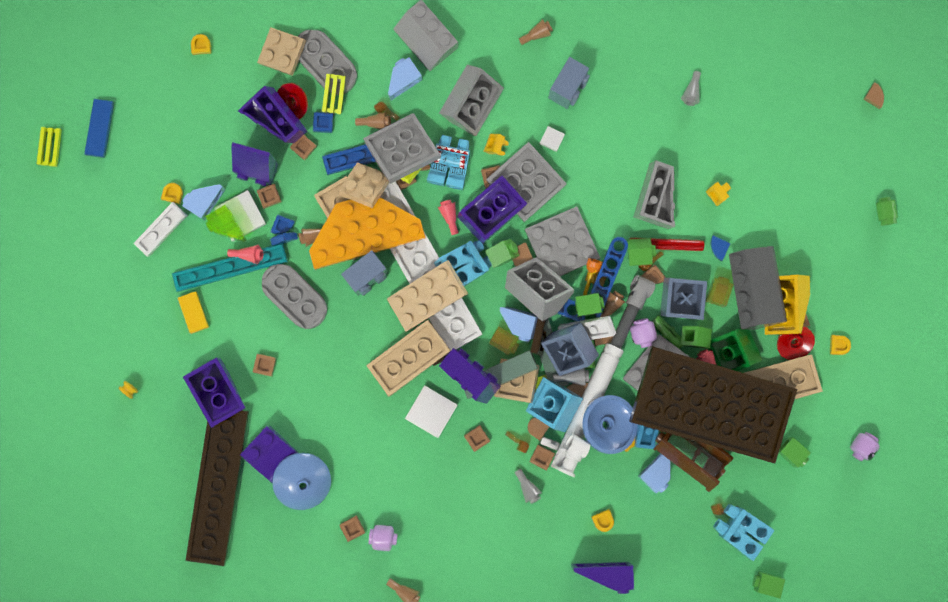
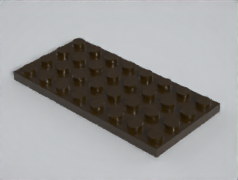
M651 346L629 422L775 464L798 389Z

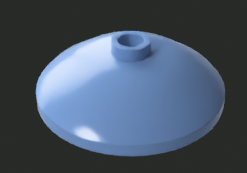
M614 395L602 396L592 401L584 413L582 422L583 432L588 443L595 450L605 454H616L627 449L634 441L638 424L629 422L633 410L632 406L623 398ZM604 421L606 422V428L603 427Z
M309 453L292 454L283 459L276 467L272 479L273 490L278 500L285 506L295 510L310 509L320 504L326 498L331 487V475L327 465L319 457ZM300 483L306 484L304 488L299 487Z

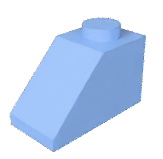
M409 57L407 59H400L395 63V67H393L388 91L391 101L422 81V75Z
M218 184L192 190L191 193H187L184 197L182 206L205 221L226 189Z
M508 306L500 307V312L513 335L519 336L518 339L529 342L530 339H533L538 318L535 314Z
M661 453L638 475L654 493H662L669 486L668 482L670 481V460Z

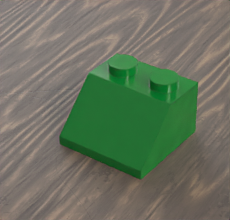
M738 328L711 340L710 348H708L709 351H713L716 365L734 371L742 370L762 361L751 332L747 329Z

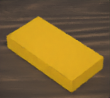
M197 292L178 297L190 334L209 328Z

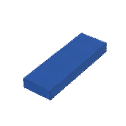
M94 99L85 155L105 158L114 102Z
M366 145L322 156L327 175L353 169L357 162L363 165L376 162Z

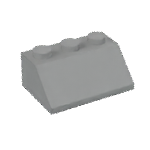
M422 0L411 7L393 29L429 71L433 70L458 49V41Z
M467 65L439 114L452 124L477 136L504 87L483 69Z
M537 257L507 271L505 289L541 321L556 315L574 293V289Z

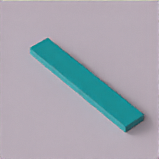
M281 243L263 248L264 255L259 264L239 257H230L172 273L176 292L269 268L273 265L287 263L284 244Z

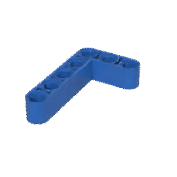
M617 237L611 241L590 294L599 293L603 297L604 306L628 248L627 241L622 237ZM615 242L623 244L622 251L619 252L614 249L613 245ZM607 260H614L616 268L609 269L606 265ZM601 277L608 278L609 285L607 287H602L599 284ZM570 299L567 300L557 313L575 322L585 320V316L577 317V314L573 316L568 314L567 307L569 305L575 306V301ZM601 313L594 314L595 318H600Z

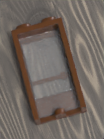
M662 431L656 437L655 441L657 443L653 450L660 452L706 487L705 490L708 492L720 483L718 479L725 473V466L734 458L722 448Z

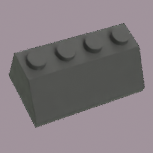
M774 246L744 249L729 254L741 329L756 330L787 322Z

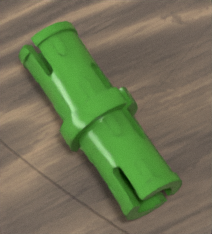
M660 314L652 320L655 327L662 333L663 338H666L671 344L680 349L683 346L681 345V336L675 331V327L670 326Z

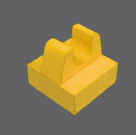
M490 134L484 152L504 156L505 152L501 151L502 145L508 146L509 142L501 134Z
M717 182L706 193L715 205L719 206L730 197L726 192L731 187L727 182L722 186Z

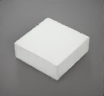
M548 126L540 141V145L557 152L565 134Z

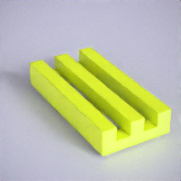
M326 74L322 112L342 113L346 76ZM333 78L330 108H327L330 79ZM341 79L338 109H334L337 81Z
M41 127L37 165L58 166L62 132L60 128ZM47 132H48L47 144H46V153H45V161H43V158H44V150H45V142H46V134H47ZM53 133H55L52 162H49L52 147V136Z

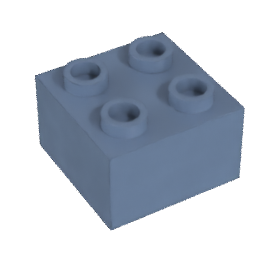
M569 57L552 85L548 99L567 110L570 105L574 106L579 98V89L583 90L589 81V68Z
M371 250L341 275L358 296L360 294L364 296L372 290L371 286L376 282L380 284L387 278L386 274H388V271Z
M664 277L660 315L704 320L707 281Z
M581 322L554 331L541 342L559 376L588 367L599 356Z

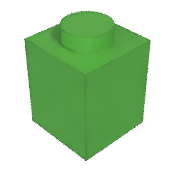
M651 238L627 240L629 266L653 264L652 257H656L655 245L651 244Z
M512 239L503 240L485 251L493 268L503 266L520 256L518 247Z
M599 293L574 298L577 317L602 313L601 309H604L603 297H599Z
M682 326L681 345L693 348H710L712 329L699 326Z
M789 437L779 450V454L793 467L797 468L799 466L803 467L809 461L808 456L811 454L794 437Z
M759 571L758 575H755L753 579L754 591L781 599L785 579Z

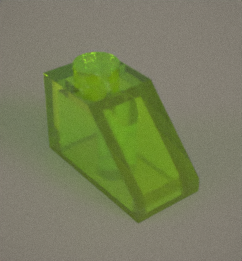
M226 205L205 216L207 219L205 224L210 232L214 231L219 236L241 242L247 241Z

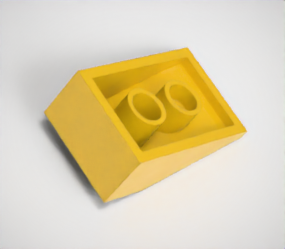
M779 276L787 322L765 327V335L800 334L810 298V276Z

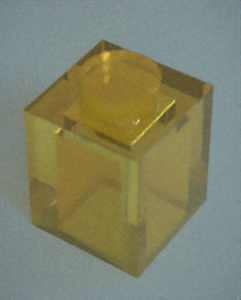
M720 276L718 279H713L705 301L720 307H726L734 284L729 283V279Z
M498 327L489 342V345L508 356L510 352L514 354L520 344L517 343L519 338Z

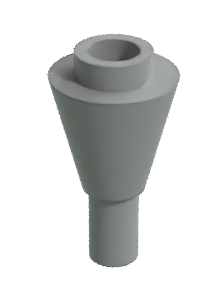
M699 71L693 72L692 80L681 97L684 104L688 106H694L700 102L699 79L701 73Z
M582 368L561 376L553 374L554 382L566 381L586 386V382H589V371Z
M522 469L517 470L515 474L521 483L525 502L533 504L540 500L541 497L539 495L542 492L526 478Z

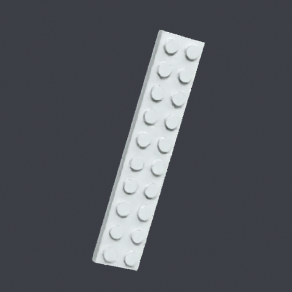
M396 181L391 184L389 183L380 197L415 216ZM425 232L426 239L390 249L409 284L436 268L434 262L439 259ZM462 298L429 318L450 350L453 348L458 349L482 335Z

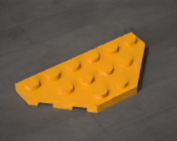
M381 197L373 208L353 200H347L335 204L309 252L313 267L317 270L363 257L371 250L377 253L426 238L419 218Z

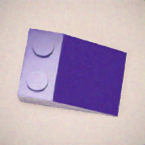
M232 142V172L237 175L236 178L243 181L252 179L255 180V184L266 186V184L272 185L278 163L271 153Z
M501 176L464 207L457 217L477 240L484 244L527 205V202Z
M216 357L183 376L211 428L246 408L221 358Z
M266 426L240 455L272 483L273 474L278 464L286 457L299 452L271 426Z
M630 562L571 564V568L575 573L617 591L618 594H628L629 590H634L633 565Z

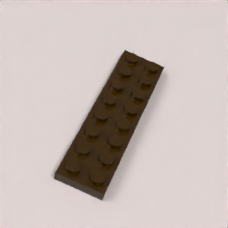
M241 410L212 428L207 421L185 561L225 566L242 461L240 454L244 448L249 411Z

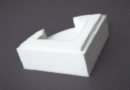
M545 437L541 438L540 444L558 450L560 445L558 442Z

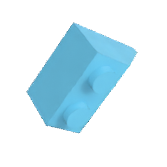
M543 377L534 394L533 404L529 403L526 412L552 429L566 432L583 398L571 390Z

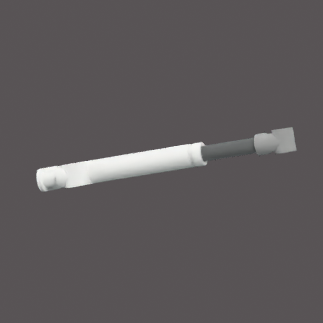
M636 275L630 285V290L632 291L626 301L628 305L616 329V334L613 336L610 344L606 343L604 352L601 354L584 391L583 400L554 457L551 467L569 476L575 477L573 472L577 463L587 456L591 446L588 441L584 440L585 435L582 427L584 413L592 401L604 396L620 361L619 359L624 352L621 348L630 331V327L638 311L642 310L646 299L655 290L656 285L654 282L640 275Z

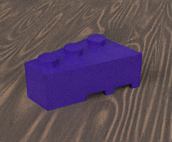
M264 86L238 110V112L252 119L253 122L261 125L285 143H295L307 132V129L273 87Z
M453 348L439 367L453 380L461 384L463 390L469 391L475 401L487 404L501 387L497 383L498 378L490 372L488 374L483 371L484 366L476 360L474 362L468 358L470 355L465 350Z

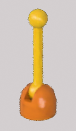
M588 258L586 268L589 272V277L583 295H587L593 274L600 271L603 262Z

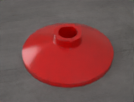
M294 83L282 85L277 93L300 120L306 114L308 107L305 92Z
M805 326L802 327L800 334H780L777 340V350L782 357L788 360L807 356L815 344L814 334Z

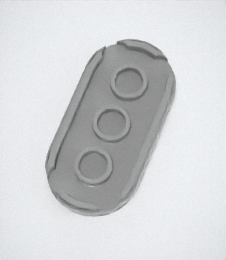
M306 30L298 35V37L306 40L299 62L324 89L327 73L346 76L344 94L349 92L357 81V72L353 63L322 31ZM333 78L330 79L329 93L331 94L333 87ZM341 79L337 81L336 95H339Z
M277 264L269 267L262 276V290L264 294L295 325L304 329H312L319 326L325 320L327 315L325 300L292 267Z

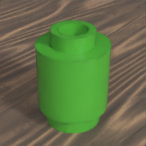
M891 197L880 198L879 202L876 203V209L881 226L896 224L898 213L895 200H891Z

